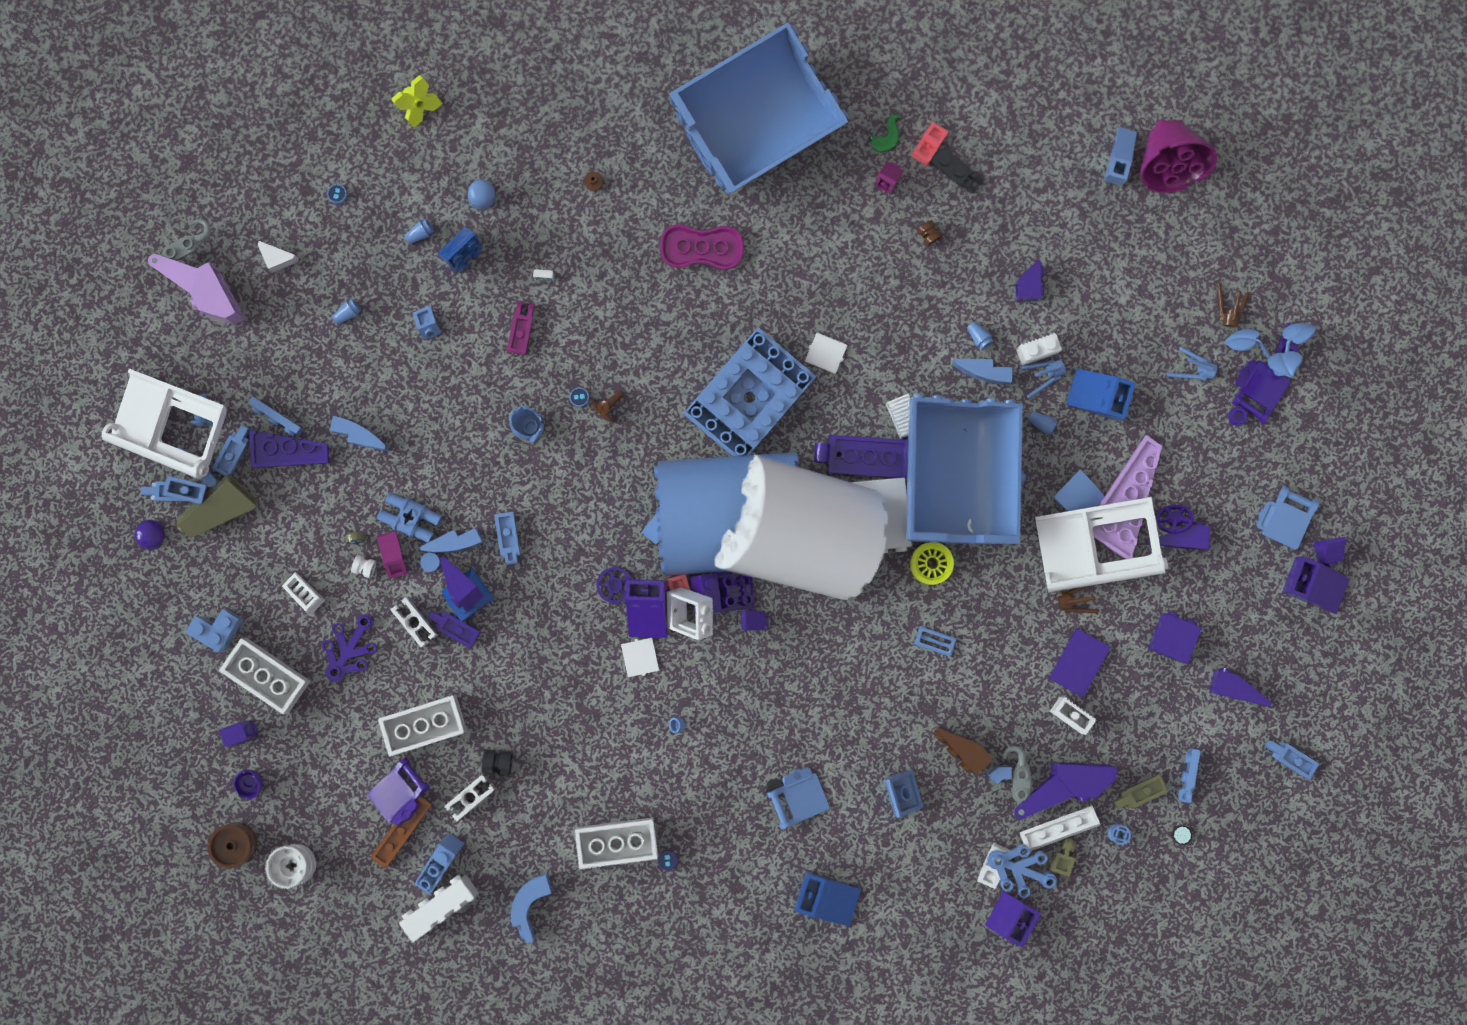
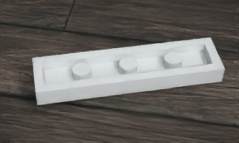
M1093 806L1022 831L1020 832V837L1023 844H1026L1030 851L1098 827L1100 822Z

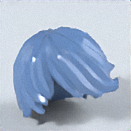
M521 406L511 411L512 414L508 421H510V427L514 435L520 439L529 440L530 443L535 442L544 431V424L540 414L534 411V408L530 409L526 406Z

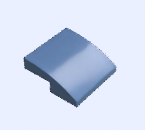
M1079 470L1052 498L1066 510L1065 512L1097 507L1105 496Z

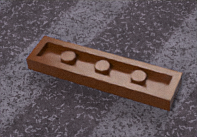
M423 796L416 799L419 808L414 812L412 818L404 821L399 826L394 824L370 856L371 859L385 869L433 805Z

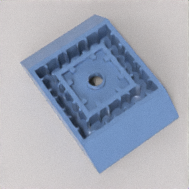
M758 327L683 415L731 456L751 455L803 395L816 376ZM746 393L754 394L755 400L752 403H747L744 400Z

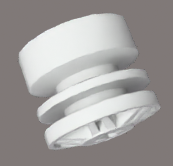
M292 844L278 848L270 854L266 862L268 879L280 888H291L306 883L312 878L316 870V859L313 852L302 844ZM291 863H296L297 867H292Z

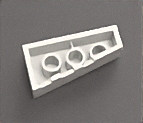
M466 874L462 877L457 875L450 881L451 885L446 889L444 886L434 892L435 897L431 900L428 898L424 899L418 904L420 908L413 912L411 909L402 915L403 920L399 924L412 943L479 894Z

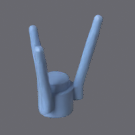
M1179 347V350L1197 359L1188 358L1187 361L1198 365L1197 372L1200 375L1167 373V377L1191 378L1205 381L1206 378L1212 379L1215 376L1217 365L1183 347Z
M1050 360L1020 367L1023 370L1047 366L1046 370L1036 373L1035 376L1038 377L1044 374H1048L1049 377L1053 376V378L1027 395V398H1031L1053 382L1061 379L1060 375L1066 373L1062 360Z

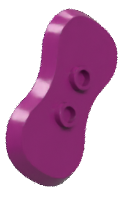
M675 224L664 230L660 240V254L663 261L675 268L704 263L718 269H731L740 263L744 253L743 237L737 229L731 226H719L710 230H697L687 225Z

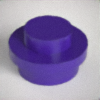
M1235 407L1228 413V420L1233 426H1241L1247 421V412L1243 408Z

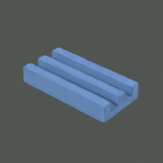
M920 626L914 645L951 657L957 638ZM922 632L950 640L951 644L924 636ZM923 639L947 647L949 650L947 652L919 641Z

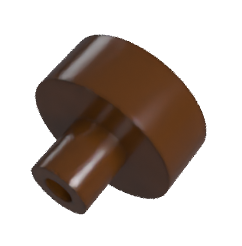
M589 172L584 178L585 187L592 192L599 191L603 186L602 176L598 172Z

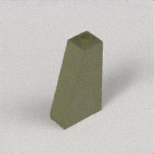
M227 474L204 494L202 504L194 503L177 518V528L182 534H187L192 538L254 509L257 499L230 474Z

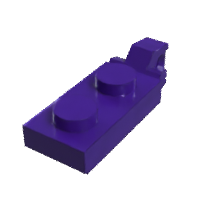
M431 611L427 617L436 622L434 627L438 631L472 649L481 633L449 613L442 612L439 615Z

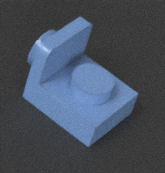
M431 306L413 312L418 331L424 340L441 334Z

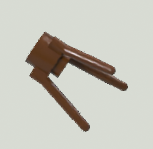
M1219 282L1217 283L1220 308L1219 320L1223 321V326L1238 327L1249 292L1245 293L1238 311L1242 294L1241 291H1238L1234 310H1227L1224 314L1222 288Z
M1090 586L1074 588L1062 592V595L1058 596L1060 611L1065 610V613H1099L1097 609L1073 608L1076 607V603L1096 599L1095 596L1075 599L1074 595L1070 596Z

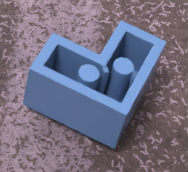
M222 609L214 623L202 616H195L185 633L218 653L225 652L245 619L228 609Z

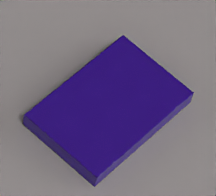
M1076 628L1048 679L1080 697H1084L1111 647Z

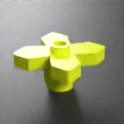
M421 75L411 82V87L405 88L403 92L397 93L392 98V101L400 110L407 109L405 118L413 127H416L423 121V110L435 111L442 105V102L434 93H427L429 85Z

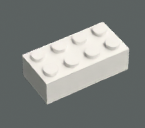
M248 638L240 639L219 670L282 714H288L311 682Z
M457 695L378 719L389 756L467 732Z
M654 817L581 826L575 829L579 869L658 859Z

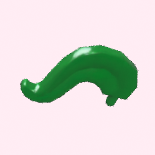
M892 115L887 120V136L877 138L873 135L870 136L872 140L870 143L875 151L879 153L888 152L896 146L899 140V133L895 120L900 118L899 115Z

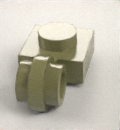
M1068 837L1062 840L1061 849L1064 852H1055L1050 867L1051 871L1070 877L1076 859L1069 855L1070 852H1074L1076 847V841H1073V838Z

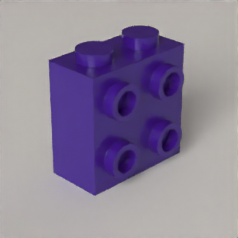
M1168 611V614L1161 613L1148 649L1180 663L1188 664L1202 628L1196 626L1197 622L1186 618V621L1179 619L1180 615L1170 611Z

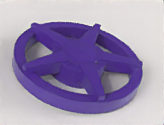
M1183 505L1164 506L1157 514L1158 527L1164 532L1171 534L1187 531L1194 522L1192 511ZM1172 509H1180V510L1177 511V512H1176V511H1174V512L1172 511ZM1164 512L1168 513L1167 517L1160 519ZM1187 512L1191 519L1183 517L1182 514ZM1168 522L1170 526H1173V529L1167 528L1161 523ZM1183 522L1188 523L1185 527L1176 529Z
M618 567L604 570L597 579L598 594L609 603L624 601L625 597L619 600L610 599L617 592L625 595L622 583L626 579H631L630 575ZM612 570L621 571L626 577L622 579L615 578ZM610 571L611 579L607 583H600L602 576ZM600 586L607 587L610 591L608 599L601 593Z

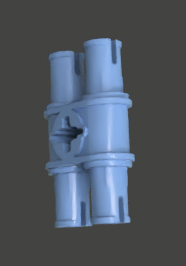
M389 492L385 502L399 508L400 513L396 516L381 509L377 520L392 526L394 531H400L408 535L409 538L416 537L427 543L431 542L434 533L420 527L419 522L423 519L438 526L443 516L429 510L425 504L421 505L411 500L410 497L403 498ZM412 513V517H414L413 521H408V519L405 517L406 515H410Z

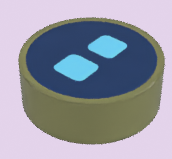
M354 532L345 536L346 544L364 542V533Z

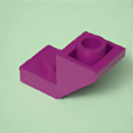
M396 531L377 535L388 578L408 574Z

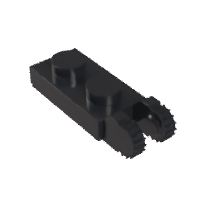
M942 148L931 162L934 167L957 185L964 187L972 194H974L976 189L965 180L970 177L977 184L981 185L983 183V179L978 174L972 172V169L945 148Z

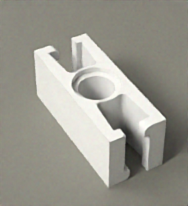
M405 597L402 603L408 606L411 614L405 618L400 613L397 605L391 611L418 645L425 647L429 641H423L418 634L419 630L424 627L431 634L429 636L430 640L436 638L439 634L412 601ZM413 617H417L419 620V625L416 628H413L410 624Z
M482 774L444 806L447 811H452L454 809L452 805L460 800L466 807L460 814L452 815L456 822L496 789L493 783L489 785V790L482 795L476 789V786L481 781H487L488 777L485 774ZM468 792H472L475 795L474 802L467 801L466 794Z

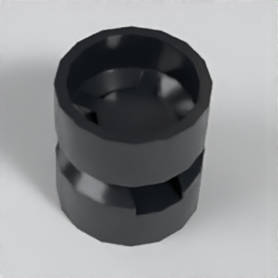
M485 749L482 759V774L493 775L496 772L498 776L510 777L513 752L501 751L497 753L496 750Z

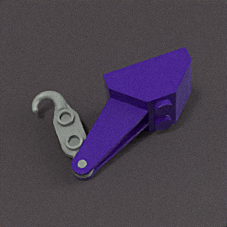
M1010 746L1003 754V759H1006L1010 752L1018 754V762L1013 771L1012 796L1017 802L1013 809V814L1019 819H1025L1074 796V799L1079 801H1090V798H1097L1117 779V767L1109 764L1051 762V776L1030 793L1031 772L1023 749L1018 746Z

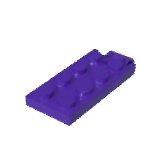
M829 435L830 444L815 443L814 463H828L827 474L907 478L908 440ZM836 453H841V457H837Z

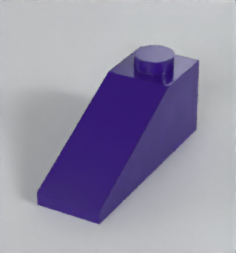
M1193 522L1191 528L1183 533H1166L1159 536L1160 546L1208 550L1210 526H1204V522Z
M442 556L440 560L447 589L452 597L450 601L456 608L459 609L461 607L467 612L484 596L477 585Z
M1221 668L1220 671L1214 670L1209 693L1264 706L1272 705V702L1239 675L1232 674L1231 669Z

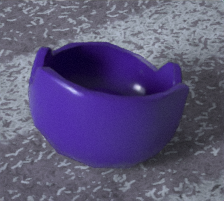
M155 520L142 521L135 530L137 544L142 549L148 551L160 548L161 543L165 539L164 527Z
M244 769L236 774L233 780L234 790L239 797L252 800L263 789V778L255 770Z

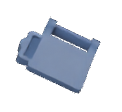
M1283 486L1276 503L1272 501L1267 502L1259 512V520L1256 526L1258 529L1263 530L1262 535L1292 549H1298L1311 518L1319 506V501L1314 499L1311 501L1289 491L1288 487ZM1285 498H1289L1308 507L1307 513L1283 501Z
M807 767L800 770H792L789 775L782 778L784 786L767 792L768 798L772 799L781 822L779 824L781 830L829 809V804L817 774L812 773L811 769ZM781 793L785 797L792 819H787L778 796Z

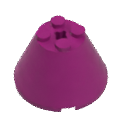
M1160 120L1156 122L1155 127L1148 135L1140 171L1141 181L1148 190L1158 193H1171L1187 189L1188 184L1196 180L1199 183L1212 172L1217 163L1216 150L1209 142L1184 124L1183 120Z

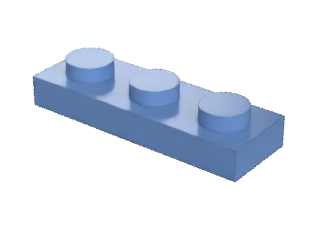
M253 396L248 402L253 406L252 410L259 415L263 413L268 415V421L276 426L279 423L285 426L283 430L288 434L301 436L303 433V428Z

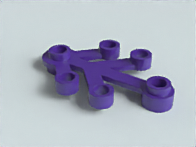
M368 614L359 616L357 620L358 627L348 644L344 635V625L336 623L332 626V632L337 637L341 656L337 661L333 650L335 648L333 641L325 640L322 643V649L326 651L329 662L325 673L330 681L338 682L344 678L346 673L367 669L368 663L364 659L357 660L355 664L344 665L349 658L364 654H375L377 652L378 646L375 643H368L364 647L354 649L364 631L372 628L374 624L372 616ZM364 618L368 620V624L365 626L362 625V619ZM338 625L341 627V631L339 633L335 631V628ZM327 642L331 643L329 650L325 647ZM370 645L375 647L373 652L368 650ZM361 661L365 664L363 669H360L358 666ZM333 669L338 670V674L336 676L332 674Z

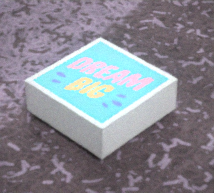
M535 269L533 277L536 281L554 282L555 275L551 270Z

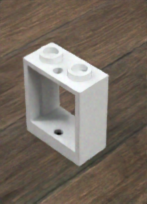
M682 587L667 591V628L697 640L712 636V598ZM686 602L696 605V624L687 621Z

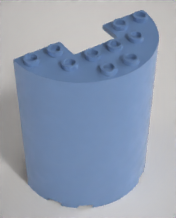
M789 23L784 24L669 93L671 104L673 107L676 105L675 114L682 126L685 124L687 138L709 174H715L716 177L714 179L721 189L726 188L724 190L726 194H731L848 123L847 119L849 117L846 111L840 109L837 104L839 101L835 93H831L829 89H826L824 83L817 79V72L812 64L809 65L806 61L807 53H809L804 43H800L797 38L799 36L794 26L791 27Z
M914 394L909 399L906 541L954 544H1020L1023 404L1016 403V400H1004V403L998 402V399H986V401H978V404L966 399L954 402V399H943L941 395L925 398L923 394ZM970 519H971V524H970V526H971V529L973 530V533H971V532L969 531L968 527L966 526V525L968 524V521H969Z
M797 452L757 455L799 468ZM755 455L658 461V466H654L655 478H658L655 497L656 500L659 499V507H656V520L661 522V526L657 529L658 541H662L659 546V554L664 560L661 562V573H665V576L731 572L716 567L715 558L720 553L723 536L727 533L728 529L735 532L736 525L741 520L743 506L748 500V497L742 493V484L748 476L749 464Z

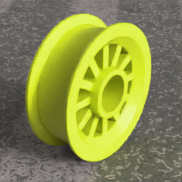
M928 542L919 546L913 552L910 559L912 574L918 581L927 585L944 582L951 575L954 567V559L950 550L937 542ZM943 555L945 559L939 560V558ZM929 558H933L937 562L934 569L927 566Z

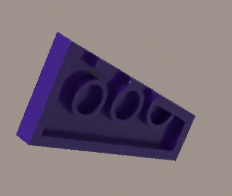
M249 430L251 468L329 464L328 444Z

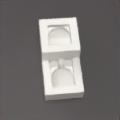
M993 843L977 881L996 889L1000 877L997 870L989 866L987 858L994 850H1000L1005 853L1010 851V849ZM996 859L995 863H998L1001 859Z

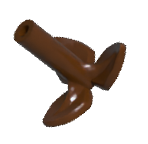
M618 390L608 400L596 404L594 399H592L591 403L596 413H600L603 419L615 423L616 420L611 418L608 412L623 397V394Z

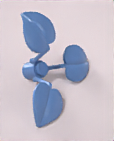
M1296 323L1286 327L1282 333L1283 338L1287 339L1285 353H1276L1273 356H1270L1261 340L1258 339L1260 337L1259 332L1253 329H1243L1233 333L1226 339L1225 345L1234 350L1246 351L1253 348L1257 343L1268 358V366L1273 369L1275 375H1285L1293 378L1297 368L1301 365L1302 356L1297 352L1289 351L1290 344L1292 342L1302 344L1311 339L1316 332V326Z

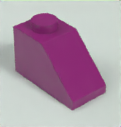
M886 162L879 172L874 186L891 195L903 170L894 162Z

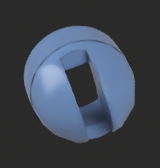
M680 717L672 718L669 722V728L673 733H680L685 730L686 722Z

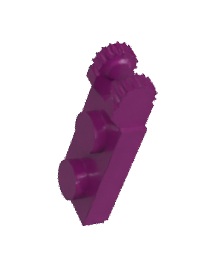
M519 300L516 313L513 316L507 352L526 356L535 303H530L527 316H523L521 313L524 304L523 301Z

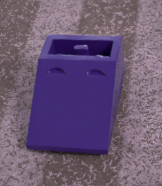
M1295 557L1282 593L1337 614L1349 578L1306 557Z
M728 572L690 577L691 591L712 598L713 613L755 609L752 576ZM693 604L694 615H696V605Z
M626 580L625 601L629 637L667 638L668 580Z

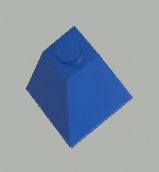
M473 568L464 573V575L477 585L484 597L467 612L461 607L458 609L450 601L452 597L447 587L441 591L461 622L468 620L495 599Z

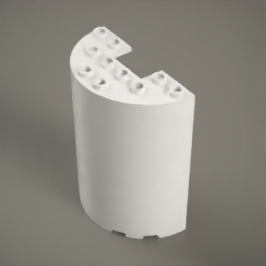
M755 455L749 464L748 476L742 484V493L748 497V500L743 506L741 520L737 523L735 532L728 529L727 533L723 536L720 553L715 558V566L842 600L858 596L863 592L864 584L870 583L874 577L886 545L887 537L884 536V527L888 525V514L883 509L885 501L882 495L877 490Z

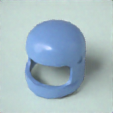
M480 179L474 181L468 189L469 203L479 210L489 209L496 200L493 185L487 180Z

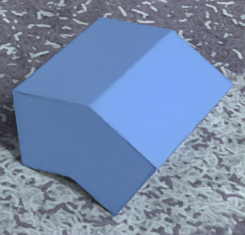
M995 765L986 772L996 784L1003 779H1012L1011 767L1008 765Z

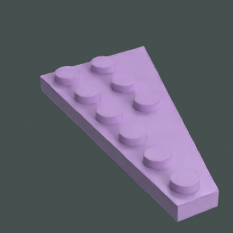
M1147 435L1144 436L1099 506L1149 498L1148 495L1152 487L1153 476L1157 468L1162 445ZM1143 518L1094 526V539L1124 559L1133 558Z

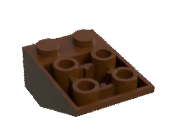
M938 727L933 728L935 730L934 736L940 743L948 745L946 750L953 758L961 760L959 765L966 773L977 775L994 760L982 745Z

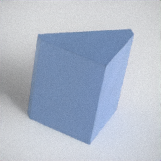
M913 770L884 778L893 812L897 818L923 808Z

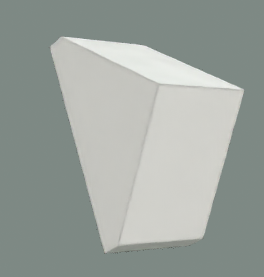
M258 242V247L267 268L272 273L297 263L299 260L294 254L266 243Z

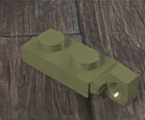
M1157 774L1124 789L1125 791L1120 792L1122 797L1113 800L1118 809L1127 806L1128 809L1136 808L1169 791L1161 774Z

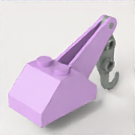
M203 219L194 220V224L200 223L204 226L203 233L185 236L167 245L161 255L152 254L149 256L148 263L151 267L189 292L193 298L191 303L196 311L199 310L201 314L236 325L245 320L220 270L209 262L198 268L178 262V260L195 252L198 246L211 233V228L207 221Z

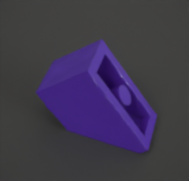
M1345 537L1313 542L1318 563L1332 567L1337 566L1338 561H1343Z
M742 610L741 630H765V627H768L769 615H765V611Z

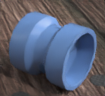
M1116 823L1109 827L1108 837L1118 845H1124L1131 839V832L1126 826Z

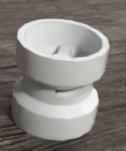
M357 555L353 561L351 573H360L370 579L375 571L377 561L373 559L367 560L364 556Z

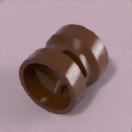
M933 220L926 222L916 230L924 238L926 246L933 244L942 237L941 232L936 230Z

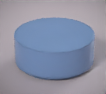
M426 553L422 556L420 564L425 571L434 572L440 567L441 561L437 554Z

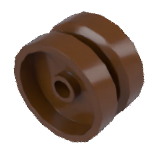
M234 822L219 827L211 834L208 839L207 850L214 864L221 868L230 869L249 861L257 850L258 842L256 834L251 827L244 823Z

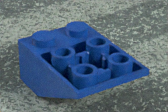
M464 227L437 254L457 273L458 271H463L468 266L467 262L472 257L475 259L481 254L483 246L475 233Z
M1076 369L1065 405L1121 422L1126 418L1136 383L1115 376Z
M805 871L794 910L813 918L850 926L861 888Z

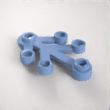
M1020 844L1017 848L1005 853L1000 850L992 851L987 858V862L992 869L997 870L1001 880L1000 885L1004 891H1010L1013 888V883L1007 878L1005 868L1012 870L1018 886L1017 892L1021 898L1030 896V889L1025 885L1022 875L1040 881L1048 889L1053 888L1057 884V878L1053 872L1045 871L1040 873L1027 868V866L1035 863L1045 864L1047 862V856L1043 851H1037L1035 855L1027 857L1030 854V849L1026 844ZM1023 848H1026V852L1020 853ZM1019 855L1024 858L1017 862L1010 861V859ZM1039 856H1044L1043 859L1038 860ZM996 859H1001L998 863H995ZM1052 879V882L1047 884V881ZM1006 882L1010 883L1009 886L1004 887ZM1026 889V893L1022 894L1021 891Z

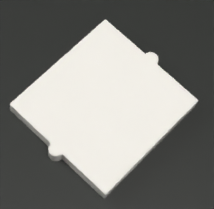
M816 333L812 345H809L810 350L805 362L836 374L840 362L843 361L842 357L847 345Z
M652 638L639 641L635 639L634 642L621 644L628 677L641 674L645 676L646 673L659 671Z

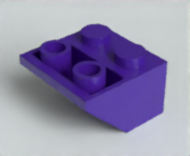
M1002 891L985 926L1023 948L1041 913L1037 909Z

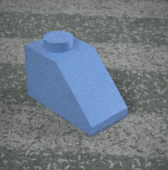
M167 476L162 495L202 504L207 485Z

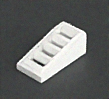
M296 572L282 586L308 613L313 614L325 601ZM298 581L299 584L292 590L291 587ZM302 587H304V589L297 595L296 593H297ZM309 592L308 597L303 600L302 598Z

